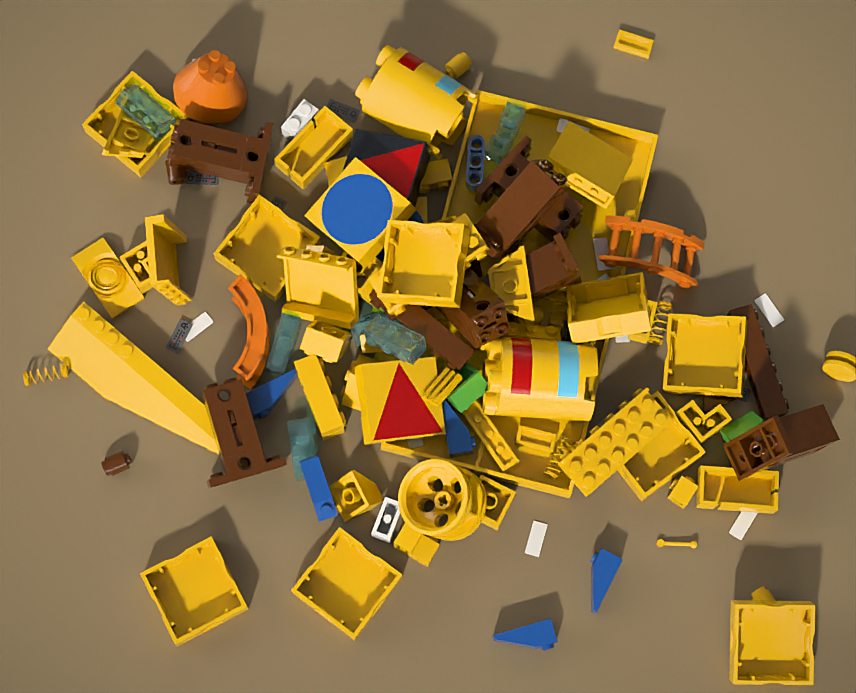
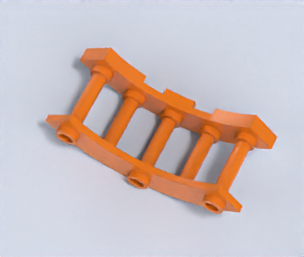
M606 216L605 223L613 231L608 255H599L598 257L605 266L611 268L624 266L645 270L652 275L659 274L667 277L684 288L698 286V281L690 276L694 252L704 250L705 243L692 234L690 237L683 234L684 230L655 221L642 219L641 222L630 221V217ZM622 230L634 232L630 258L616 256L619 235ZM643 233L651 234L655 237L651 262L637 259L641 234ZM664 238L674 243L670 267L658 264L662 239ZM681 246L687 251L683 273L677 270Z
M240 274L228 287V290L234 295L231 300L239 307L246 318L247 342L233 370L238 374L236 379H242L243 385L251 391L265 369L269 356L270 334L260 298L248 280Z

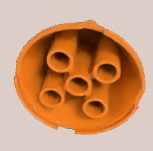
M212 50L210 53L184 66L174 79L173 92L177 106L186 116L197 122L208 125L209 123L224 124L230 122L241 114L246 105L247 88L235 63L228 56L217 50Z

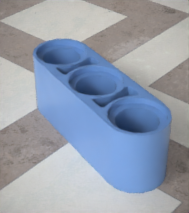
M480 135L472 136L468 142L466 188L473 193L476 192V189L483 182L485 140ZM474 144L481 145V147L478 149L473 148L472 146ZM477 161L480 165L473 166L471 163ZM477 179L479 182L472 184L470 180Z

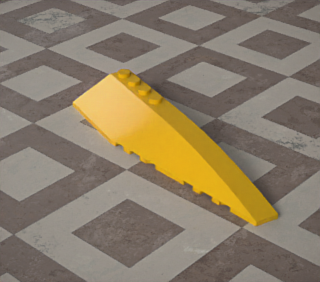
M83 302L66 321L48 347V350L105 399L219 454L205 405ZM240 459L239 465L246 468L248 461Z

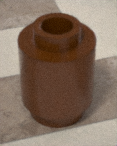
M123 451L106 457L101 462V465L107 476H114L129 469V464L132 461L128 453L124 454Z

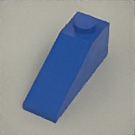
M296 369L246 393L251 413L255 419L258 417L262 419L270 414L269 412L274 409L298 377Z
M444 400L442 402V410L450 458L473 454V448L476 447L474 436H470L467 427Z
M316 455L299 461L319 522L338 516L319 456Z
M602 548L599 553L595 551L590 560L593 563L591 567V612L594 614L598 611L623 560Z
M551 618L499 633L492 637L493 641L535 649L542 648L543 651L554 648L553 644L558 642Z

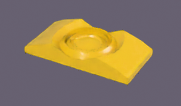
M104 238L99 239L71 257L112 319L145 299Z

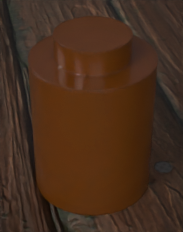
M167 159L165 165L169 184L180 185L188 181L186 169L169 166L170 159Z

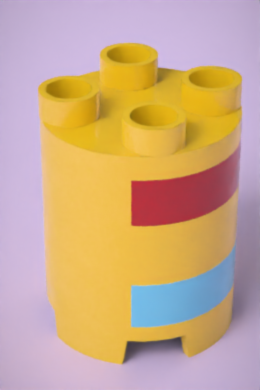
M387 44L376 60V64L381 68L375 78L371 79L366 76L356 90L355 96L361 99L362 112L403 138L427 142L432 149L431 155L439 160L443 155L440 154V150L437 147L442 142L450 146L455 144L468 123V119L463 116L462 112L465 103L468 100L477 104L479 95L403 47L395 49Z
M499 337L488 343V359H484L482 376L488 382V391H484L483 414L575 421L591 420L595 400L587 399L586 397L589 391L590 377L598 376L597 349L593 348L592 344H572V341Z

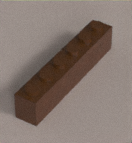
M373 289L369 294L370 303L375 308H382L386 312L385 316L393 322L394 320L401 324L400 328L407 334L411 332L416 336L415 340L420 345H427L431 349L430 353L438 359L440 357L446 361L445 365L453 371L456 369L459 372L474 355L475 351L419 305L408 304L405 306L406 310L397 316L395 314L390 315L384 303L377 297L376 291Z
M752 304L730 310L727 316L746 317L748 321L745 371L761 418L766 421L777 415L779 417L785 416L788 413L789 404L787 399L783 397L782 383L780 380H777L775 374L777 373L776 365L774 362H771V351L768 344H765L764 330L762 327H759L757 310L753 309Z

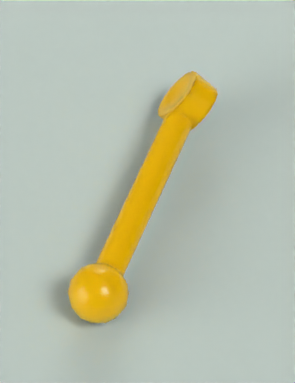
M659 539L656 543L658 547L670 545L696 548L698 546L696 541L667 542Z

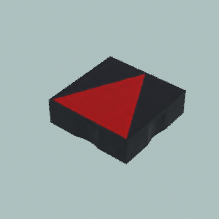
M356 129L343 171L356 157L415 207L419 196V187L425 176L432 149L425 141Z

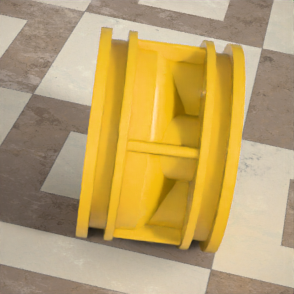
M430 459L415 465L406 474L399 488L398 506L403 520L416 532L446 541H456L469 536L479 527L486 513L487 496L481 480L473 472L444 460ZM440 478L443 483V489L436 492L433 484L435 480ZM457 481H459L462 489L458 494L454 490ZM433 500L435 503L434 509L430 512H425V502ZM448 515L447 523L440 527L439 520L441 516Z

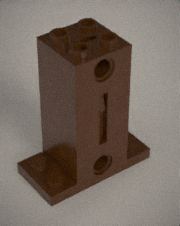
M180 119L179 125L175 124L171 136V141L173 142L170 144L167 159H170L169 166L248 184L244 196H248L246 203L252 204L259 195L274 123L266 121L264 127H260L257 137Z
M527 135L476 189L475 202L479 206L483 202L487 203L492 198V193L499 198L530 163L527 159L532 149V139ZM564 192L534 228L551 242L555 241L553 236L561 233L565 240L569 235L570 229H575L580 224L584 207L567 192Z
M547 159L532 160L477 224H474L490 250L487 253L492 258L513 253L523 238L571 186L567 183L568 179L562 173H557L553 169L554 165Z
M561 233L553 236L555 241L526 254L532 303L567 285L582 283L578 266ZM486 274L480 277L490 287L489 275Z
M476 258L470 263L471 266L465 270L460 308L435 307L477 349L509 333L510 329L505 303L480 279L483 275L480 260L478 261ZM419 305V306L422 307L424 310H427V309L433 307V306Z
M236 377L225 380L224 384L219 386L217 383L206 385L205 390L201 393L225 475L222 472L212 474L210 479L207 480L208 488L287 465L285 457L280 458L279 455L266 459V463L242 379L237 380ZM224 391L228 393L229 399H221L219 392ZM240 459L248 461L247 468L244 469L239 465Z
M824 404L781 418L778 415L771 417L725 443L723 447L740 481L757 472L813 454L840 439Z

